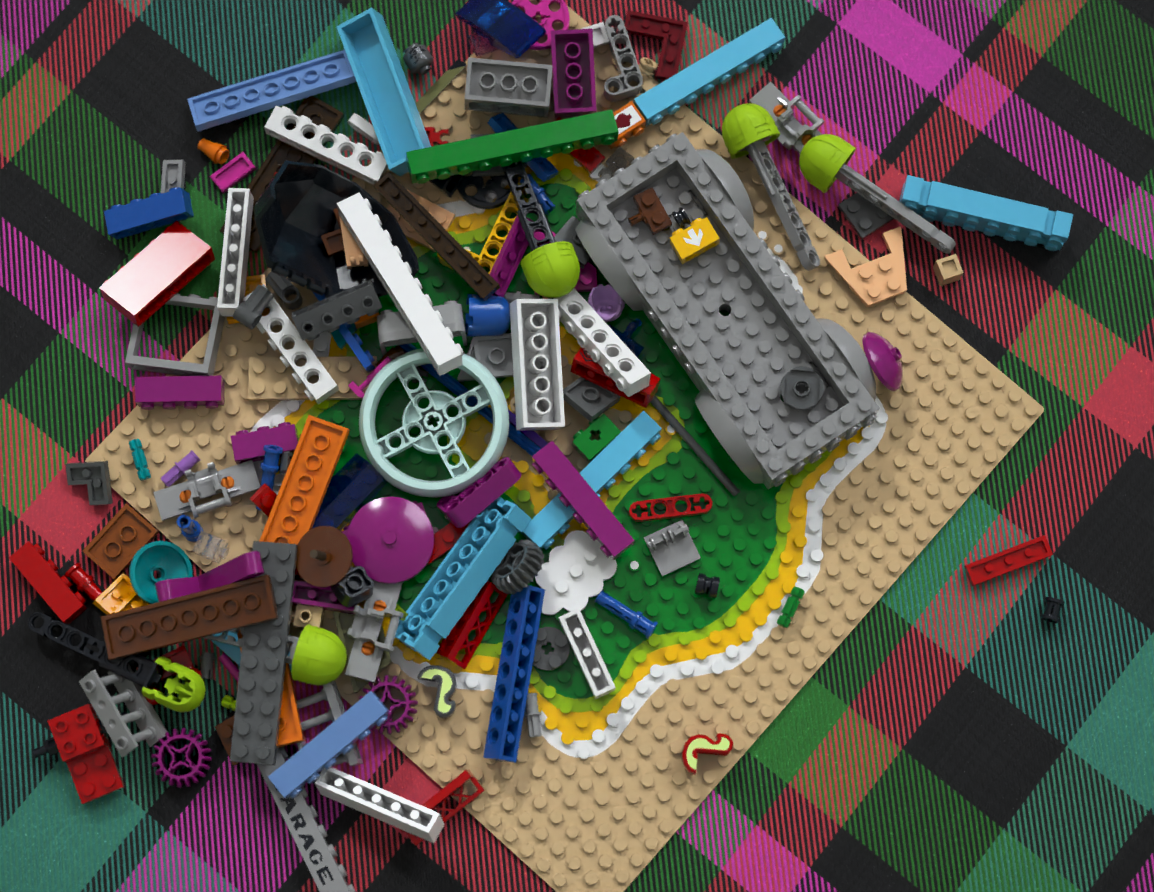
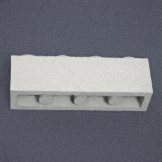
M579 608L560 616L559 622L594 698L598 699L615 691L616 687Z

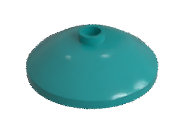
M155 541L144 545L136 552L130 564L129 577L135 593L143 601L153 604L159 602L155 587L156 582L193 577V571L187 554L180 547L167 541ZM154 571L158 573L157 579L153 576Z

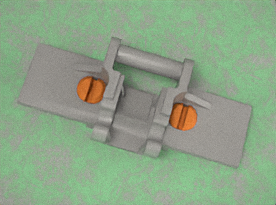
M770 81L749 102L763 107L771 115L781 134L777 139L788 151L793 148L800 154L804 145L811 138L822 135L818 129L825 121L822 118L819 119L801 100L802 97L800 95L789 101ZM795 106L813 124L811 127L806 124L802 126L794 118L792 110Z
M253 460L217 471L214 462L208 463L207 469L195 473L191 469L184 471L188 481L153 492L161 520L164 521L191 511L194 518H196L201 513L226 505L228 507L232 506L231 498L258 490L260 482ZM223 492V498L196 505L198 500Z
M373 581V594L366 599L364 609L359 605H355L353 624L351 628H348L347 636L354 639V644L345 675L375 683L383 652L394 651L393 642L399 621L404 615L399 611H395L402 583L384 584ZM388 617L391 620L385 642H377L383 619Z

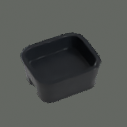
M356 566L350 569L340 582L330 588L343 606L353 607L372 596L374 582L367 576L366 570L362 566Z

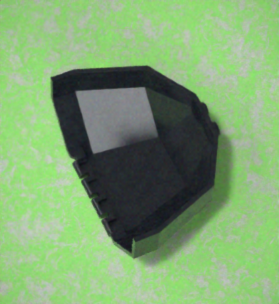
M285 160L254 206L256 225L267 267L271 269L272 273L283 278L288 277L289 281L302 287L306 285V289L321 296L324 295L325 298L369 280H372L379 297L389 295L369 262L367 267L357 266L347 269L345 251L328 257L321 239V235L340 229L333 209L337 208V203L357 193H360L363 199H368L372 207L371 212L373 215L377 214L380 218L383 231L387 230L389 232L392 245L399 248L402 254L401 259L409 264L413 277L419 271L417 256L395 216L357 183L322 165Z

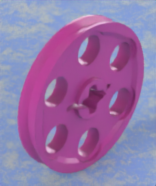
M514 0L510 5L507 18L512 37L517 43L531 50L551 48L553 23L561 22L564 25L562 30H568L570 21L569 11L564 0H541L537 5L531 4L529 0ZM551 3H558L561 6L560 9L556 12L549 9ZM522 8L525 10V14L522 17H517L513 13L514 10ZM536 16H540L542 19L541 23H537L535 20ZM520 27H525L528 29V34L526 36H519L517 30ZM544 34L548 39L545 43H538L536 37Z

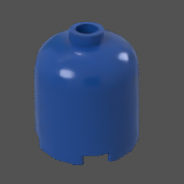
M478 294L467 295L466 305H469V314L466 313L465 315L467 336H502L508 331L511 322L510 304L507 299L491 295L484 301Z

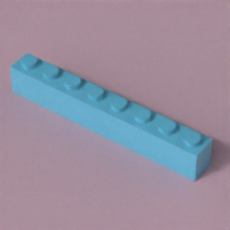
M770 18L636 97L633 103L646 120V127L650 124L655 125L659 123L667 114L672 115L676 113L680 106L685 103L691 104L700 94H708L717 84L728 82L732 75L737 72L739 74L743 73L754 62L756 64L760 63L769 53L772 52L774 54L783 47L785 36L773 19Z
M643 410L579 474L600 498L601 495L599 493L604 488L608 490L616 482L614 478L619 473L625 474L631 467L630 463L635 458L639 460L646 453L645 448L650 443L654 445L661 438L662 428ZM559 493L522 531V534L529 541L536 543L541 550L543 548L547 550L555 542L553 538L558 533L562 535L570 527L568 523L574 518L572 515L574 511L570 506L566 508L559 500L561 496Z

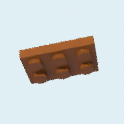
M126 503L82 552L116 580L131 564L136 552L144 545L150 543L159 531Z

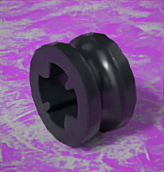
M682 207L679 208L678 212H672L680 228H684L685 224L689 225L691 223Z

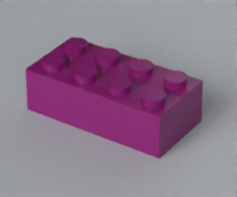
M552 30L551 49L555 118H572L597 113L593 30Z

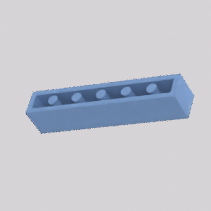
M370 691L269 775L268 778L284 798L296 797L303 791L301 788L307 782L311 784L319 778L320 775L318 773L322 769L331 768L337 762L336 758L341 753L343 755L349 753L354 748L353 743L358 739L364 740L371 734V728L375 725L379 727L386 722L390 711L373 691Z

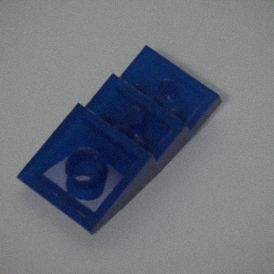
M469 0L455 13L458 20L472 26L473 31L487 38L490 45L517 59L546 33V30L507 0Z

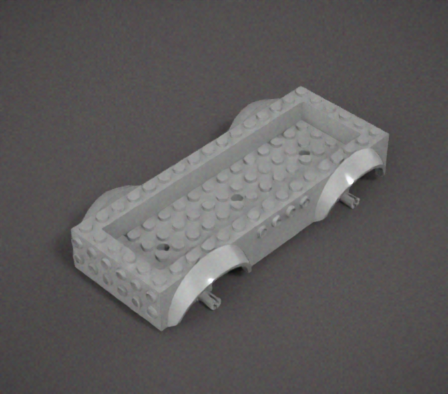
M683 132L678 135L673 134L667 138L666 143L663 145H656L648 151L649 154L643 158L641 156L635 158L629 167L625 169L620 168L610 179H603L595 186L596 188L590 192L588 190L582 192L576 200V216L580 222L575 230L582 245L610 285L632 310L644 311L697 387L699 393L695 397V403L715 437L732 460L754 484L764 483L767 489L773 486L778 487L786 481L785 478L793 474L794 476L798 474L807 463L810 462L812 464L816 462L825 451L828 450L830 452L834 450L843 439L848 440L852 438L861 427L866 428L875 422L874 419L877 418L876 414L880 408L875 402L876 383L874 374L862 348L842 326L829 319H816L804 303L805 298L799 290L794 289L790 276L786 272L783 273L779 268L780 263L774 255L771 256L769 254L765 241L762 238L759 239L754 233V215L749 196L739 176L730 164L711 150L695 149ZM652 187L672 222L669 230H663L654 235L643 221L633 226L628 221V218L638 214V207L633 197ZM680 207L684 209L690 222L698 218L704 219L707 217L720 238L719 245L683 265L670 244L671 234L680 229L672 212H678ZM685 224L683 230L691 225ZM725 310L729 315L723 316L719 312ZM805 366L812 368L823 380L824 392L822 398L815 407L808 410H795L787 406L780 399L782 378L795 367ZM800 383L796 390L800 394H804V391H808V388L804 387V383Z

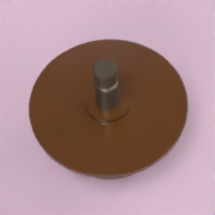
M331 526L315 527L300 539L297 545L296 568L300 576L307 583L316 587L333 586L340 582L350 570L353 559L352 546L347 536L339 529Z

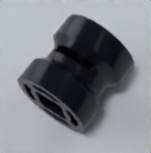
M699 573L694 594H707L710 598L716 599L720 577L713 576L710 578L706 574Z

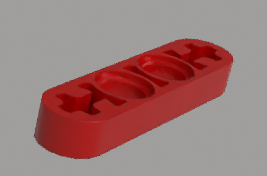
M701 493L637 501L631 504L629 516L635 522L702 515L711 510L712 499L709 495ZM691 499H693V504L699 503L700 499L708 502L705 509H701V506H694V511H690ZM678 501H684L687 504V510L679 512L676 510L675 504ZM658 503L666 507V512L662 515L654 512V506ZM650 504L652 516H648V512H643L641 517H637V514L632 511H635L637 506H640L641 510H646L648 508L647 505Z

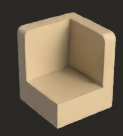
M956 254L936 260L933 266L940 287L960 280L963 275V270Z

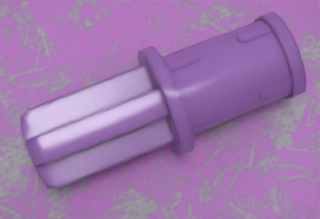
M191 450L178 463L175 462V466L161 477L162 482L167 487H170L180 477L185 475L184 471L191 469L201 460Z

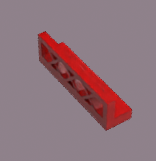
M487 581L476 595V598L468 606L463 616L455 624L450 634L442 640L436 653L465 669L507 594L497 589L493 583ZM495 591L499 596L494 603L490 604V596ZM486 611V619L480 622L479 615L481 612ZM475 629L476 636L474 640L469 641L468 635L470 631ZM464 648L465 655L462 661H459L455 657L459 650Z
M468 769L463 771L422 806L430 810H442L441 818L446 823L484 792L485 789ZM471 780L478 790L472 795H464V784ZM460 788V793L456 794L455 792ZM450 796L459 797L458 806L455 809L446 808V801ZM462 797H467V799L464 802H462ZM443 802L442 808L437 807ZM445 811H451L448 815L445 816ZM406 832L416 846L425 840L420 837L417 839L415 835Z

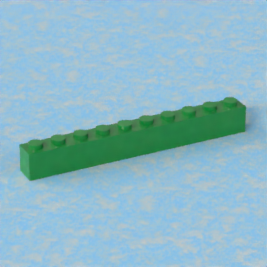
M611 109L406 152V162L412 184H424L429 180H443L452 175H467L471 171H486L495 166L505 167L514 162H529L534 158H548L557 153L568 154L577 149H590L600 144L610 145L617 141L619 131L613 110Z

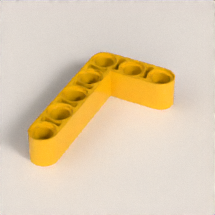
M511 192L480 255L466 250L482 267L490 269L488 274H490L507 236L499 237L497 233L500 230H505L509 233L515 218H507L506 214L509 212L517 214L516 211H518ZM525 197V199L523 200H525V202H528L529 198ZM494 248L497 249L499 253L495 256H492L488 254V251ZM437 253L438 261H439L442 265L447 266V267L453 269V268Z

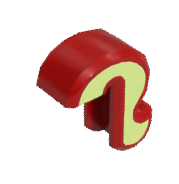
M721 733L716 735V741H713L707 735L698 734L691 736L684 744L682 751L683 767L688 773L696 775L697 753L727 756L733 749L732 739L728 735Z

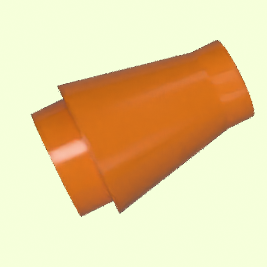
M202 138L197 146L215 164H224L230 154L225 145L209 141L205 138Z

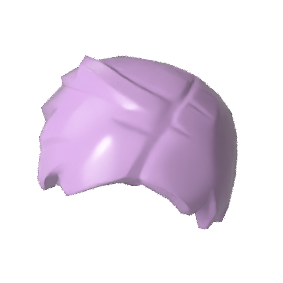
M599 284L593 287L589 294L588 304L605 322L614 321L621 315L625 302L610 284L606 286Z

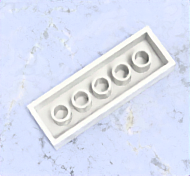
M516 299L510 303L516 430H558L565 427L558 299Z

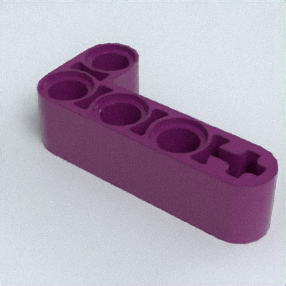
M505 457L494 464L482 478L468 486L458 496L442 497L437 502V507L456 528H461L521 478V473L510 458Z

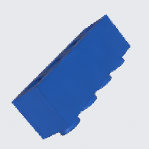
M180 187L171 188L169 192L163 194H151L149 198L143 200L134 199L126 205H114L111 209L104 211L108 235L115 239H121L194 217L190 194Z

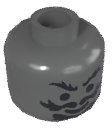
M414 43L404 50L403 60L412 74L420 73L424 75L432 69L430 66L433 64L434 58L424 44Z

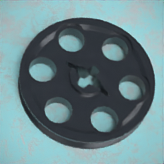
M473 173L470 176H464L457 188L459 194L467 203L480 209H494L504 205L511 190L504 189L501 186L502 181L506 180L505 176H490L491 179H488L484 187V178L482 176L473 177ZM514 177L512 181L518 185V177ZM467 187H475L477 193L474 196L467 195L465 192ZM488 193H495L497 199L494 202H488L485 196Z

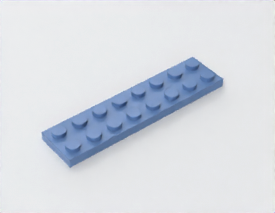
M342 50L188 98V102L198 132L357 81L346 51Z

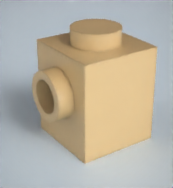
M297 604L296 609L292 610L291 622H294L293 626L297 629H304L306 625L322 628L325 610L320 607Z

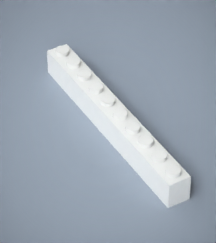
M357 193L338 202L339 216L439 376L463 365L462 356L464 352L459 343L455 344L452 340L453 334L449 327L445 328L443 326V319L439 311H434L431 307L433 304L428 294H423L418 278H413L409 264L402 261V254L397 246L392 245L389 232L387 230L383 231L381 220L377 214L373 215L371 212L372 207L368 199H363L361 194Z

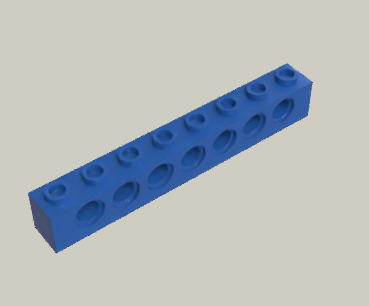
M528 585L521 592L517 591L516 594H511L483 758L500 762L516 763L545 589Z

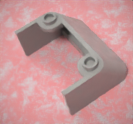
M447 301L444 305L432 306L434 311H439L443 319V326L445 328L449 327L453 337L462 336L463 346H468L462 305L458 304L457 301ZM384 310L377 316L379 343L383 356L387 353L388 346L418 342L399 311Z

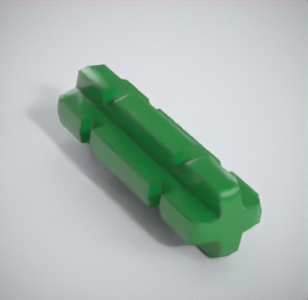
M793 587L790 593L792 596L788 597L781 612L783 615H780L777 620V624L781 627H789L792 621L790 618L794 617L800 604L799 599L802 600L805 594L803 589Z

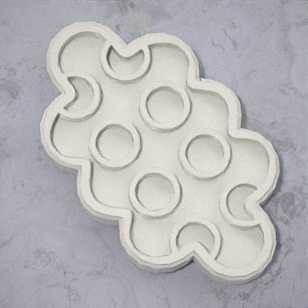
M575 530L570 532L564 540V546H557L551 550L549 562L543 563L541 565L542 569L538 571V576H535L538 586L545 589L541 611L544 615H555L562 608L568 612L579 608L581 612L587 606L588 598L598 596L603 590V581L611 579L616 573V560H613L611 556L607 558L600 550L602 545L598 540L593 541L584 531Z

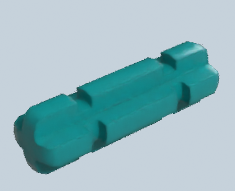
M139 439L129 441L139 479L143 481L151 478L144 451L141 449L143 448Z

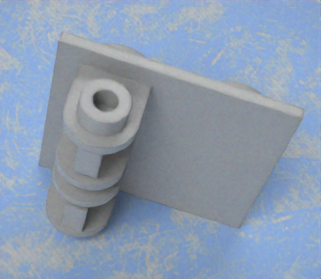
M683 520L644 537L661 576L701 559L689 534V529Z

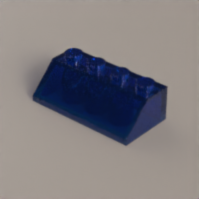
M356 453L331 478L312 529L319 526H331L341 531L355 514L387 484L385 478L371 463Z

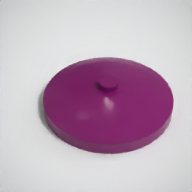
M383 497L367 503L355 514L348 528L347 538L351 543L353 551L352 562L355 566H362L366 570L367 576L379 583L397 584L412 579L426 567L433 553L434 532L429 518L419 506L404 498Z

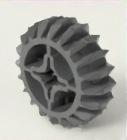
M528 539L520 540L518 543L515 542L492 573L491 580L496 585L495 587L507 595H514L517 591L521 592L524 587L527 588L528 584L533 582L535 576H538V571L542 569L541 565L544 563V554L540 547Z

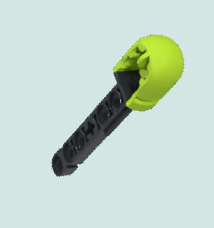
M36 612L28 618V626L32 631L100 662L98 666L142 686V695L150 700L155 699L157 703L178 712H189L197 708L205 697V683L200 675L179 663H172L170 659L164 656L159 657L156 661H152L140 654H134L119 658L117 663L111 664L108 659L105 642L60 621H55V619L43 613ZM37 617H42L44 624L41 628L36 629L34 627V620ZM60 625L63 632L61 636L54 637L52 634L53 628ZM79 634L82 641L78 646H73L71 639L74 635ZM87 643L93 646L97 645L100 650L98 653H93V650L85 646ZM137 661L139 665L138 670L130 673L128 670L129 663ZM163 669L172 673H178V677L168 678L164 685L170 694L167 697L164 693L154 689L156 683L159 684L162 678L161 673ZM180 679L185 680V684L180 683ZM175 692L179 694V697H174L172 694Z

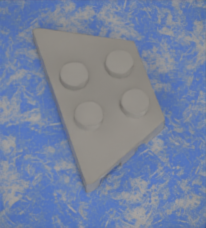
M511 333L502 336L473 337L467 355L483 364L495 378L514 377ZM462 370L458 375V382L475 380Z

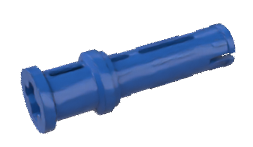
M264 445V460L260 465L261 470H263L260 487L265 483L273 490L275 474L280 469L278 463L283 448L276 445Z
M185 514L178 517L177 525L181 528L183 536L188 541L197 542L203 537V528L197 521L191 520Z
M603 590L595 600V603H598L629 623L628 626L631 629L635 628L643 633L646 639L651 637L658 625V622H652L644 617L641 611L635 612Z

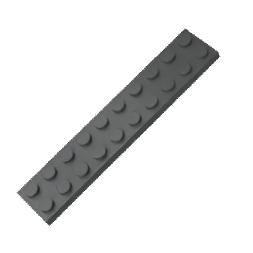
M253 541L252 552H260L264 574L260 576L270 575L278 619L244 627L230 761L275 765L296 571L297 544Z

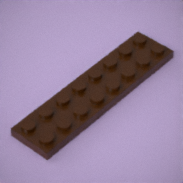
M264 575L102 616L101 621L108 659L114 660L278 619V613L270 575Z

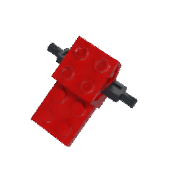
M86 704L48 720L53 737L46 740L45 745L32 749L34 757L37 758L46 753L51 756L59 752L62 761L67 763L82 804L125 787L110 749L111 746L106 736L107 731L91 704ZM124 711V712H122V713H120V714H121V716H122V715H125V714H127V713Z

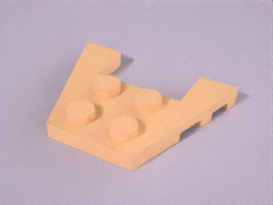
M901 227L882 234L890 254L865 264L850 268L843 249L824 257L828 265L830 264L834 268L837 275L843 278L850 286L849 288L866 307L878 304L907 291Z

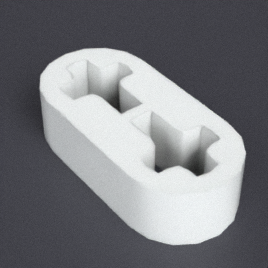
M354 113L348 120V124L372 143L379 145L373 125Z

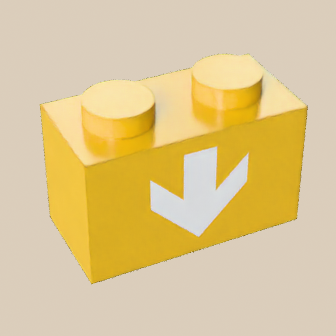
M707 217L704 219L698 218L690 223V227L684 230L680 228L671 234L670 244L682 265L720 244V238Z

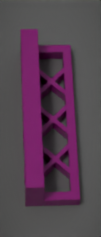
M518 215L489 274L500 285V288L492 294L493 296L504 297L528 246V241Z

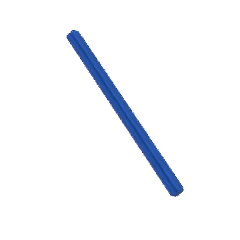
M411 343L399 345L405 353L417 349ZM432 364L421 365L423 369L429 371L433 377L457 396L469 391L448 373L439 376ZM471 396L467 399L466 403L470 407H474L477 405L478 399L475 396ZM489 406L477 411L493 424L492 409ZM509 423L508 437L531 456L541 449Z

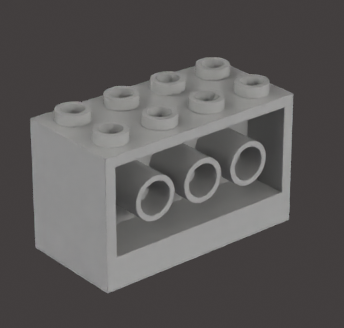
M468 57L465 110L548 117L553 65Z

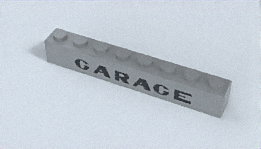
M284 746L278 747L275 765L257 764L319 891L356 892L352 884L348 885L344 878L348 875L342 864L338 865L335 859L338 854L333 844L328 845L325 839L328 834L323 824L318 825L315 819L318 814L313 804L309 806L305 799L308 797L304 786L301 787L303 791L296 797L284 798L268 778L289 757Z

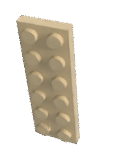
M357 356L317 357L339 388V391L326 400L363 399L358 397L348 386L352 381L360 386L370 374L363 367ZM373 356L375 361L372 364L376 368L377 356ZM249 357V401L309 400V398L304 393L306 390L304 384L296 382L292 376V373H294L293 369L290 366L286 368L279 357ZM300 358L297 360L296 365L302 367L307 363V360ZM310 376L308 382L311 384L318 382L319 376ZM368 386L363 389L364 393L366 392Z

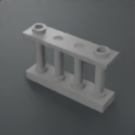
M128 665L129 672L133 673L131 667ZM93 670L79 681L121 757H125L138 747L137 742L146 740L148 745L152 747L159 743V739L166 738L165 733L167 730L152 704L142 695V686L110 671L108 676L100 678L96 670ZM114 683L119 694L110 697L105 686ZM124 702L130 713L121 716L115 705ZM135 721L141 732L132 735L126 723Z
M335 681L323 685L324 688L321 689V692L297 700L298 709L322 700L328 701L331 708L325 714L301 722L302 731L331 720L334 722L346 712ZM305 738L303 742L297 743L299 750L306 745ZM356 742L352 744L354 748L346 755L340 754L336 758L337 762L333 766L344 762L349 763L350 766L363 764Z

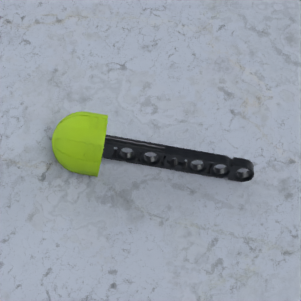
M519 161L514 167H502L518 211H516L531 249V252L521 261L529 286L543 297H562L574 289L580 275V263L574 247L570 242L555 241L542 205L537 202L523 163ZM514 177H521L524 183L516 185L512 179ZM524 190V195H525V197H526V198H529V201H528V202H525V200H522V192H521V191ZM529 213H534L538 216V220L531 222L526 216ZM540 231L545 234V238L537 240L533 234Z

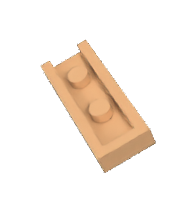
M340 217L347 269L357 266L367 267L368 261Z

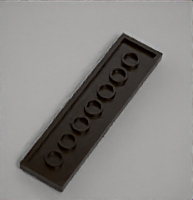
M314 96L305 98L295 113L299 117L303 115L310 118L312 123L318 126L320 124L327 126L331 129L330 132L334 133L344 117V113ZM289 123L286 129L293 130L296 125ZM312 132L304 135L306 139H312L315 136ZM279 139L247 187L254 198L249 250L255 253L261 247V242L255 220L254 206L274 177V173L280 169L285 160L314 164L317 159ZM225 223L220 229V233H222L223 235L225 230Z

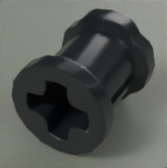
M1046 597L1045 602L1047 603L1044 614L1040 618L1050 623L1059 624L1061 606H1064L1065 602L1057 598Z

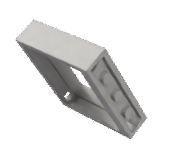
M177 293L165 303L168 305L214 310L203 364L138 356L144 323L139 327L133 323L125 360L126 365L132 370L180 376H213L225 316H221L217 308L218 298L209 297V299H205L194 294L181 296Z

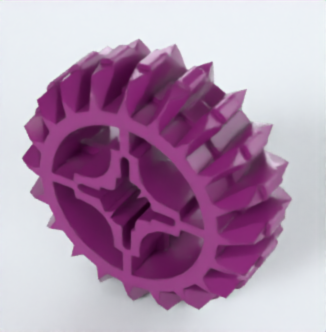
M388 675L384 676L385 682H381V679L376 677L378 683L376 686L372 682L368 683L372 688L370 691L376 693L384 688L381 699L383 704H386L387 694L390 702H394V706H390L389 716L387 715L388 720L379 726V734H383L384 729L387 728L388 735H391L392 728L394 727L396 732L400 733L399 725L402 724L405 729L408 728L404 721L407 719L413 722L414 719L409 714H417V710L411 708V706L418 705L417 701H411V698H414L416 693L411 692L408 694L407 692L412 688L411 685L403 688L405 680L402 679L397 684V676H393L392 682H389ZM363 688L362 690L365 694L370 692L366 688ZM391 688L401 691L406 700L393 699ZM406 707L403 715L392 722L394 711ZM375 725L373 728H371V730H376L378 726Z
M175 728L173 729V736L168 732L165 733L166 741L164 739L158 740L162 744L161 747L154 746V749L159 751V753L152 754V758L158 759L157 762L152 763V766L160 767L155 772L156 775L164 773L161 780L165 782L169 779L170 786H173L177 780V787L181 788L183 781H185L187 787H190V779L198 783L199 780L196 777L198 774L203 778L206 776L201 771L202 768L210 769V766L204 763L205 761H212L211 757L205 756V754L211 752V749H203L208 742L207 740L199 742L202 739V735L199 733L194 737L195 731L193 729L187 735L186 728H182L179 735L178 730ZM179 740L191 741L181 749L172 746L174 742ZM195 746L199 753L197 765L191 759ZM167 750L172 755V761L168 769L165 764ZM174 751L179 754L186 753V756L184 757H186V761H188L190 764L182 761L178 762V755L174 753ZM183 766H187L192 770L186 775H173L176 770Z

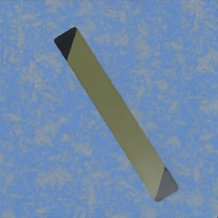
M457 60L415 103L419 114L467 65L466 63Z

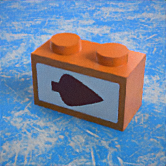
M632 101L613 113L619 133L617 141L608 145L611 150L615 147H622L626 144L627 139L632 136L637 137L645 130L646 120Z

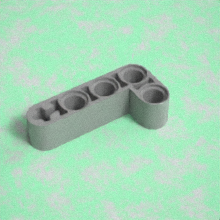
M611 15L605 21V30L619 75L607 79L604 85V96L610 102H617L640 94L643 78L622 18L617 15ZM611 26L617 28V35H615L614 28ZM621 43L624 44L626 47L623 49H618L616 45ZM624 62H629L632 64V66L629 68H625L622 66V64ZM630 81H636L638 85L632 87L628 83ZM610 87H616L618 88V91L612 93L608 89Z

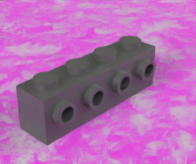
M369 280L292 312V319L302 341L305 339L311 341L318 338L322 332H333L339 329L341 324L346 322L352 324L365 314L371 316L378 313L379 309L382 308V303L372 280Z

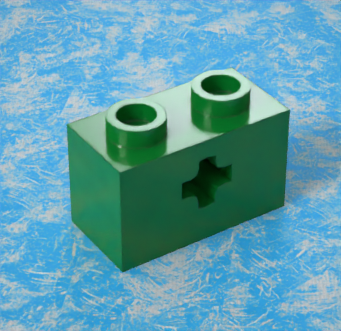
M605 414L589 422L590 426L585 431L581 429L572 437L574 439L572 446L588 464L621 433ZM591 434L595 436L599 434V440L594 439L592 441Z

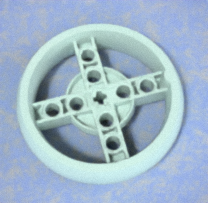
M422 348L404 353L386 364L375 375L364 394L359 413V433L365 454L374 469L387 482L404 492L422 497H444L460 493L482 478L499 461L504 451L509 433V411L505 395L492 373L479 361L465 353L462 356L463 365L457 368L473 377L479 383V386L456 398L444 391H428L416 368L417 366L432 364ZM399 377L411 399L403 412L402 427L377 439L375 418L379 401L387 387ZM412 379L419 380V387L415 390H411L408 387ZM471 396H475L478 399V403L474 407H469L466 404L467 399ZM420 399H429V406L424 409L419 408L418 402ZM491 405L493 415L491 439L482 457L470 468L457 444L464 435L466 417ZM453 406L459 409L458 415L456 417H449L447 414L448 409ZM431 417L439 418L438 426L429 425L428 423L431 422L429 419ZM413 427H419L421 430L420 435L416 438L410 437L409 434ZM445 435L450 438V442L447 446L443 447L439 445L438 441L441 436ZM394 437L401 438L402 442L398 448L391 447L390 443ZM412 446L427 454H440L452 478L441 481L417 479L397 469L388 459ZM453 454H457L460 457V462L455 466L449 464V457Z

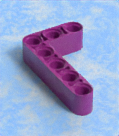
M253 551L242 554L198 577L167 579L156 582L155 587L158 601L161 602L263 575L264 569L260 552Z

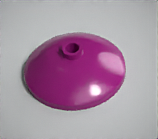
M868 332L864 334L862 339L864 352L875 375L887 389L891 391L898 390L903 379V366L900 360L902 355L899 349L893 347L887 339L877 333Z

